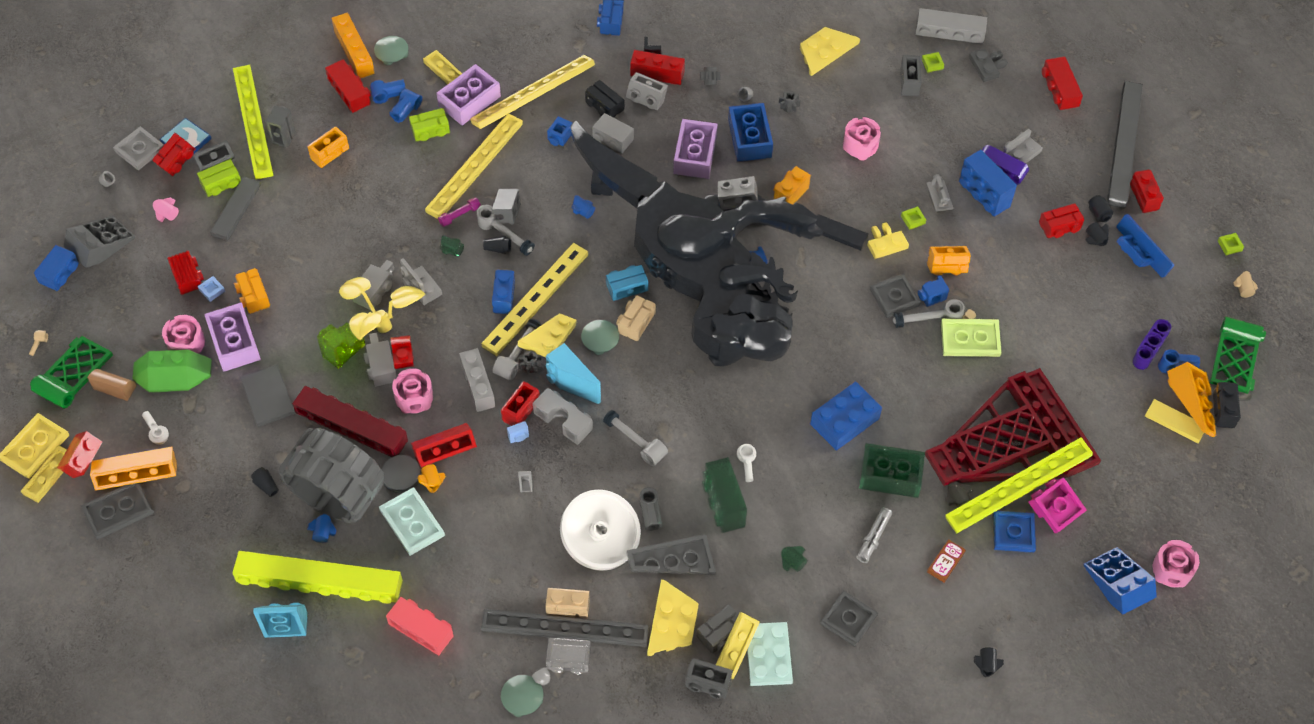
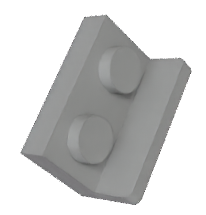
M1027 129L1025 132H1020L1014 140L1008 141L1003 146V152L1026 164L1040 154L1043 147L1030 137L1032 131Z

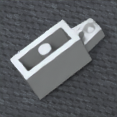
M386 260L380 268L371 264L362 275L363 278L370 281V289L364 292L367 294L373 307L380 304L382 296L392 287L391 278L393 276L394 264L391 261ZM362 294L352 299L354 303L371 310Z
M377 332L369 334L371 344L366 345L367 353H363L365 363L370 364L371 367L367 369L369 380H374L375 387L393 383L397 376L389 341L379 342Z

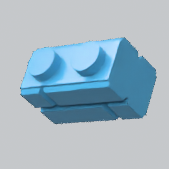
M631 265L625 270H614L606 275V286L613 301L648 291L649 282L642 265Z

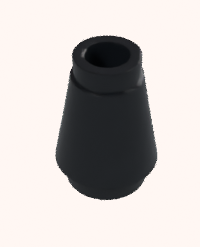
M506 236L484 239L483 241L484 250L502 254L511 251V239Z
M261 467L253 472L251 475L252 483L269 497L278 493L279 489L268 469L265 470L264 467Z

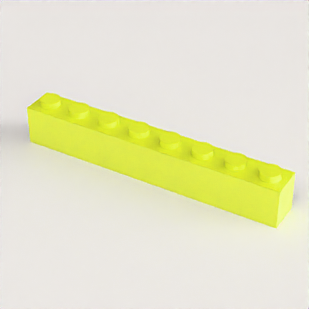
M238 551L233 569L236 582L242 585L258 584L264 588L273 586L282 590L296 589L303 593H309L310 591L318 592L325 596L334 594L342 598L357 597L364 601L372 599L386 604L398 601L403 581L399 571Z

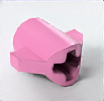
M170 197L153 202L157 220L163 222L166 218L172 221L177 217L179 210L173 206L176 200Z

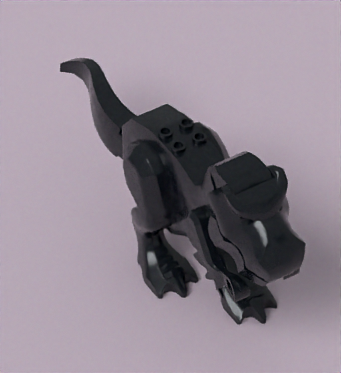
M577 121L571 124V135L575 146L586 163L609 188L637 208L634 247L650 269V273L655 278L660 277L667 288H673L679 293L700 301L693 317L691 335L693 342L708 354V358L713 365L728 366L744 356L764 361H774L784 356L791 343L793 313L789 315V308L779 305L778 298L783 302L791 303L796 300L798 290L793 294L789 293L790 290H794V286L783 281L784 270L783 268L776 270L773 257H770L769 263L766 264L759 255L754 252L750 253L736 237L746 226L751 223H757L795 234L798 237L812 239L824 233L815 223L819 217L802 204L795 202L792 205L786 202V197L766 201L760 195H758V201L744 200L742 205L737 208L722 210L718 194L708 195L703 199L678 192L667 182H658L656 176L601 144L588 134ZM765 281L763 287H761V285L758 283ZM770 285H771V286L774 288V290H775V291L772 292V293H771Z

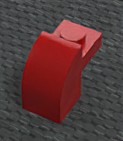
M410 335L392 337L391 346L394 368L413 367L414 357Z

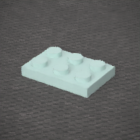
M414 487L379 506L380 512L409 556L445 536L443 529Z
M787 622L759 623L747 649L750 686L792 684L793 677Z

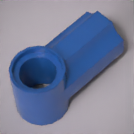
M403 79L387 83L376 80L370 84L373 101L377 104L385 103L391 97L400 96L401 92L406 89Z
M404 89L400 94L398 103L389 112L390 116L398 123L403 122L413 109L417 110L420 107L422 96Z
M1169 349L1161 357L1158 368L1165 374H1168L1167 371L1186 362L1199 368L1200 357L1197 355L1179 354L1177 351Z

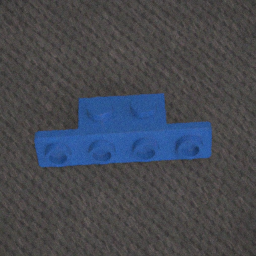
M1129 214L1124 215L1116 226L1124 236H1120L1116 242L1131 257L1135 265L1139 267L1151 265L1160 277H1166L1174 267V263Z

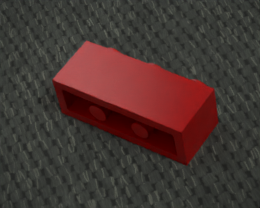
M634 50L630 62V76L633 77L637 72L659 82L681 85L685 73V59Z
M1066 57L1045 60L1042 76L1046 78L1048 89L1052 92L1054 103L1058 105L1059 110L1080 107L1083 94Z
M342 59L325 67L328 81L352 113L370 105L369 97L371 93L367 87L363 86L361 78L354 74L350 64L347 65L345 60Z
M467 423L411 443L416 461L420 467L477 447L472 430Z

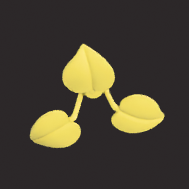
M357 277L350 279L339 290L340 296L347 300L357 298L362 294L373 312L368 314L358 313L351 318L349 326L358 340H361L376 327L380 333L390 331L392 329L390 319L393 318L392 306L394 308H403L425 296V293L418 288L412 286L400 287L391 294L392 300L389 302L387 313L384 310L376 311L367 294L364 292L371 287L370 281L366 278Z

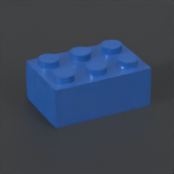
M764 103L729 107L728 122L737 162L772 158L773 141Z
M982 150L964 159L959 179L962 187L966 188L973 198L978 200L985 210L994 217L1011 207L1017 184Z
M855 381L812 413L810 425L837 451L878 421L882 407Z

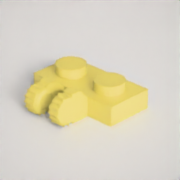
M887 222L882 223V230L885 236L881 237L878 227L873 226L871 230L875 239L869 240L867 244L874 259L908 249L909 243L902 231L892 233Z

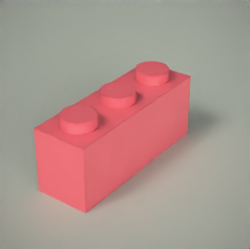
M400 597L386 615L390 626L438 656L453 638L452 626L447 621L438 620L431 611L420 609L411 599L406 600Z

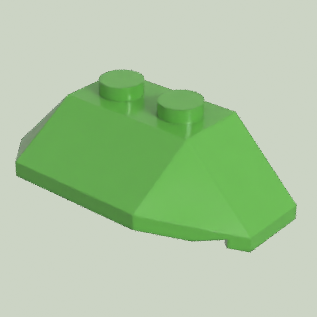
M188 349L149 351L134 362L132 379L148 392L188 391L203 380L211 377L212 359Z

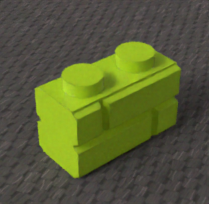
M444 108L409 116L415 141H426L429 138L442 137L450 133Z
M231 159L197 173L207 197L219 195L222 191L229 188H235L241 182L239 173Z

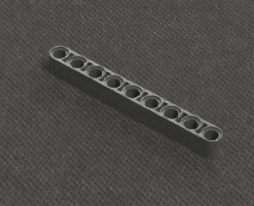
M1125 81L1123 85L1107 203L1110 206L1125 208L1127 205L1143 87L1141 83Z

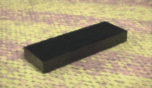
M820 214L817 215L819 219L815 223L823 230L822 236L860 251L862 250L868 238V233Z

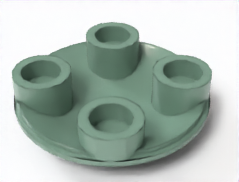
M387 36L375 44L374 53L385 65H391L393 62L400 61L408 56V44L401 37Z
M595 320L584 327L581 338L585 347L594 351L597 355H602L617 345L619 342V331L609 321Z
M514 676L502 688V704L516 717L531 714L543 703V688L531 676Z

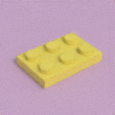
M37 413L0 453V461L30 479L58 445H61L70 435L68 431Z

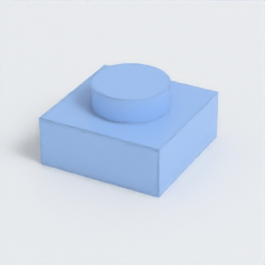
M214 276L198 286L199 291L209 302L225 292L224 287Z
M525 421L507 427L510 443L521 442L529 437L528 426Z

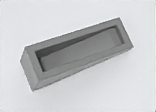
M518 471L520 492H533L531 471Z

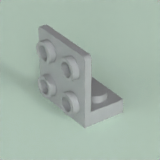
M404 258L400 260L401 267L399 269L403 275V284L418 288L425 293V296L419 299L423 305L443 295L440 287L423 266L413 270Z

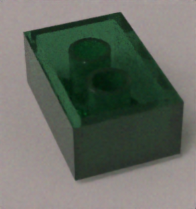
M866 443L862 459L859 489L918 498L922 486L925 452Z
M729 457L705 463V471L702 472L704 478L702 486L704 492L709 494L708 503L710 509L715 511L714 520L716 526H720L722 533L744 528L746 525L747 507Z

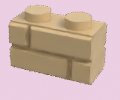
M635 296L633 301H628L625 308L626 312L624 315L620 314L616 324L618 325L619 334L638 341L655 315L656 305L640 296Z
M548 588L546 615L588 619L589 591Z

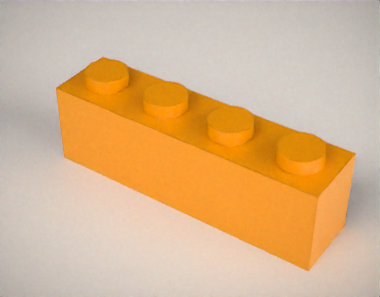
M348 12L332 17L334 32L356 75L364 78L375 74L372 59Z
M173 447L93 460L90 476L94 489L101 490L176 476L177 462Z

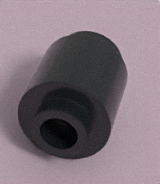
M1096 195L1088 201L1089 209L1098 222H1107L1112 218L1113 210L1104 197Z

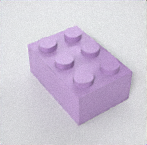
M476 64L437 92L438 106L444 108V111L460 125H464L471 117L477 115L501 97L499 82Z
M682 119L674 157L673 174L709 179L718 124Z
M242 302L204 314L223 372L261 360Z

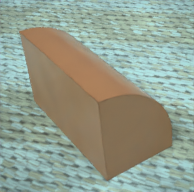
M95 369L87 377L94 390L126 401L129 400L137 386L135 381L100 369Z

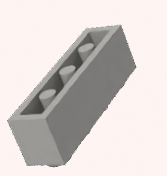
M919 8L915 35L983 44L986 34L987 17Z

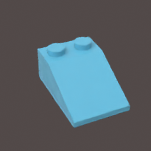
M565 343L546 355V377L551 384H555L559 389L599 404L601 402L600 381Z
M273 603L269 606L254 608L253 610L264 638L306 636L308 612L305 604L291 603L290 605H280Z

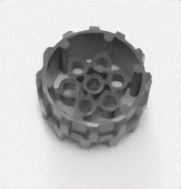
M309 428L304 431L279 468L280 479L298 498L315 510L327 514L330 518L349 524L351 522H358L383 486L385 478L384 472L380 469L377 462L361 448L342 436L322 428Z

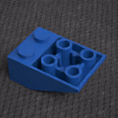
M1118 547L1084 563V567L1109 603L1121 614H1125L1157 597L1155 578Z

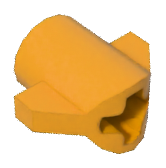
M430 464L421 469L422 475H419L417 479L419 483L427 487L429 492L434 493L439 489L446 476L444 473H438L436 466Z

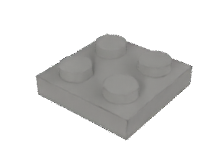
M140 126L115 145L113 149L115 153L134 168L140 170L155 157L164 144Z

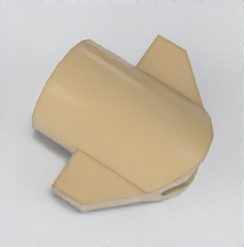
M1248 271L1243 272L1233 282L1234 286L1238 287L1240 296L1244 298L1253 296L1256 292L1255 290L1258 289L1257 284L1252 280L1251 274Z

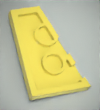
M559 313L520 339L518 347L534 351L536 354L546 357L547 354L566 341L575 328L577 320Z

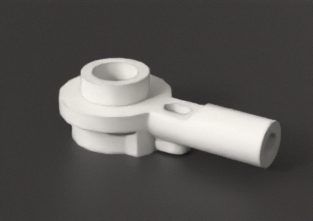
M149 411L144 412L142 417L151 429L148 435L150 441L157 445L164 444L169 437L167 428L158 426Z
M743 444L737 450V457L744 463L746 482H752L751 462L756 458V450L750 444Z

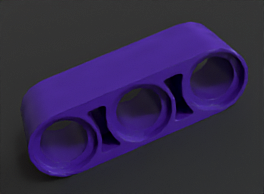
M986 145L983 147L982 151L1015 184L1019 185L1029 172L1027 164L993 146Z
M1157 320L1138 347L1132 360L1133 365L1137 369H1147L1165 343L1171 331V324L1167 320Z

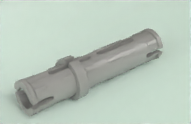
M882 507L868 535L862 540L863 545L856 556L860 562L868 563L873 550L877 549L878 541L892 516V511L888 508ZM881 522V525H880L878 531H876V529H877L879 523ZM871 539H873L871 545L869 546V548H867Z

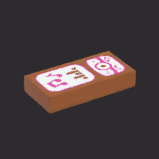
M948 539L927 573L945 583L965 554L966 549Z

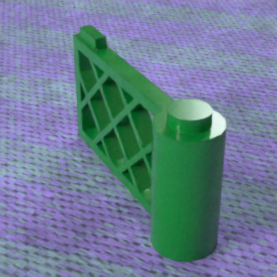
M1224 317L1210 384L1217 385L1218 382L1236 383L1234 379L1242 376L1246 385L1245 387L1238 385V391L1248 394L1249 391L1254 390L1255 379H1252L1257 352L1260 341L1263 342L1266 336L1263 326ZM1224 339L1232 341L1235 346L1227 349L1223 343ZM1242 346H1252L1253 352L1246 354ZM1236 349L1243 356L1237 360L1230 353ZM1227 355L1231 363L1224 366L1220 357ZM1243 360L1249 365V369L1245 371L1238 364ZM1234 365L1239 373L1231 376L1227 368ZM1223 371L1228 379L1224 381L1216 379V374Z
M83 336L80 338L76 337L69 344L70 348L44 375L40 374L31 380L32 392L63 409L71 405L75 394L89 381L87 378L89 374L95 369H100L113 356L111 351ZM83 343L89 346V350L78 352V348ZM93 354H104L101 359L93 360ZM90 355L91 360L79 362L80 356ZM76 357L77 363L65 364L67 359ZM91 366L88 372L81 373L80 367ZM77 368V374L67 375L66 370ZM63 370L64 376H52L56 371ZM79 379V382L74 387L68 385V380Z

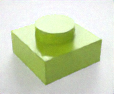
M939 52L922 55V62L927 72L944 69V63Z
M918 206L901 214L909 230L926 224V218Z
M1237 233L1221 236L1218 239V243L1225 255L1241 252L1244 249Z

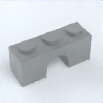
M478 348L459 353L462 370L466 381L468 380L476 412L494 408V394Z
M547 388L533 402V413L547 423L555 417L566 418L567 420L562 424L563 435L577 445L593 430L591 416L585 412L582 413L572 402L564 400L557 391L553 392Z

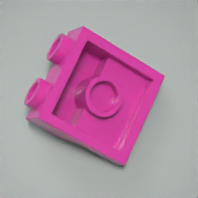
M1064 477L1058 480L1055 478L1045 483L1047 488L1043 491L1038 489L1030 495L1032 499L1028 501L1038 517H1043L1054 533L1060 532L1087 511Z

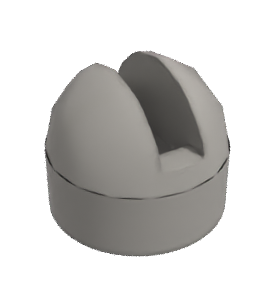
M742 87L738 90V97L741 101H749L753 97V91L749 87Z
M104 171L98 178L99 183L104 187L111 186L115 182L114 175L109 171Z
M542 668L535 672L532 678L536 683L545 686L550 682L551 675L547 668Z

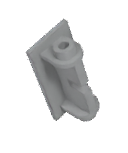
M939 174L934 175L932 182H927L926 184L935 211L954 209L945 181Z

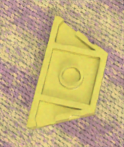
M824 27L800 43V50L804 55L805 63L809 67V74L811 76L858 45L860 38Z
M662 579L647 656H652L654 653L663 650L667 652L674 650L676 647L692 645L699 603Z

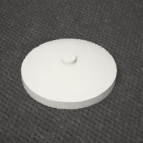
M591 490L578 495L566 507L560 523V534L565 549L575 561L590 569L602 571L617 568L628 560L627 550L636 549L639 545L641 529L636 512L624 498L610 491Z

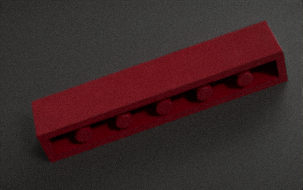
M304 386L292 403L296 414L387 456L394 457L399 455L408 442L407 433L402 427L393 426L383 418L373 417L369 412L365 410L360 411L350 403L340 402L332 395L327 396L321 393L317 388Z

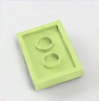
M941 320L943 356H1001L999 320Z

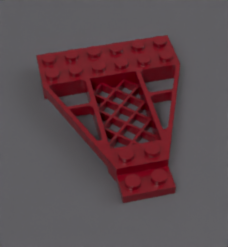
M1040 368L1029 373L1023 371L1008 377V380L954 435L950 436L943 444L925 451L926 458L943 486L958 480L960 483L1006 481L1018 473L994 472L1018 462L1022 463L1025 469L1032 466L1027 458L1044 451H1048L1051 455L1079 438H1082L1093 452L1092 456L1056 476L1055 479L1068 478L1101 462L1096 451ZM1008 390L1020 408L1000 416L992 404L1004 391ZM986 410L992 415L993 419L969 428ZM1021 417L1028 419L1030 422L1029 426L1018 423V419ZM1005 424L1013 427L1012 433L1001 430V426ZM1015 429L1027 431L1026 436L1014 434ZM988 431L997 435L995 440L984 437V433ZM1029 432L1037 434L1040 438L1039 441L1029 439ZM998 436L1010 438L1009 444L997 441ZM974 439L980 442L978 447L966 444L967 440ZM1012 439L1023 442L1022 449L1012 446ZM981 443L993 445L992 451L980 448ZM1026 444L1032 445L1031 447L1024 449ZM995 446L1005 449V456L994 453ZM970 451L976 453L974 458L971 455ZM1009 451L1015 452L1014 454L1007 456ZM977 455L988 456V463L976 460ZM991 458L998 460L993 463H990Z

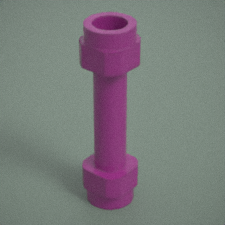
M475 197L468 200V204L449 214H442L438 217L441 226L450 225L453 219L470 210L476 211L481 206L479 200Z

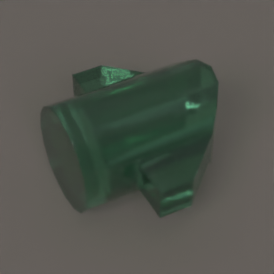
M442 235L440 249L446 255L449 253L459 257L463 252L464 244L457 238Z
M802 546L783 548L781 551L783 568L787 572L791 567L796 572L802 570L808 562L802 555L806 550Z

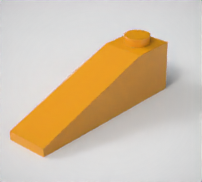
M1188 362L1167 371L1169 386L1176 393L1200 429L1205 434L1215 437V420L1210 412V409L1213 408V403L1209 401L1208 397L1212 395L1207 373Z

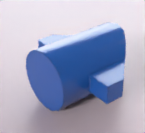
M578 195L574 197L571 207L573 213L576 215L580 214L589 219L595 211L593 202L584 200Z
M327 514L319 516L308 524L307 530L313 531L312 539L316 542H328L329 535H336V528Z

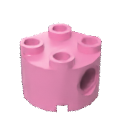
M866 117L859 120L858 118L852 119L845 128L843 149L859 160H866L867 157L875 154L878 149L881 134L879 125L874 120Z
M178 315L171 322L169 320L165 323L162 329V336L168 350L188 349L200 354L205 346V337L200 324L194 317Z
M419 369L401 371L396 380L394 379L392 385L397 407L404 414L419 413L430 409L433 401V389L429 376L422 373Z
M1181 540L1167 542V544H1164L1159 549L1152 564L1156 581L1169 587H1185L1198 569L1200 563L1199 555L1186 542Z

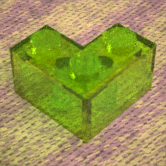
M348 322L339 328H335L330 324L317 335L322 357L337 369L342 367L366 345L364 337L358 340L354 336Z

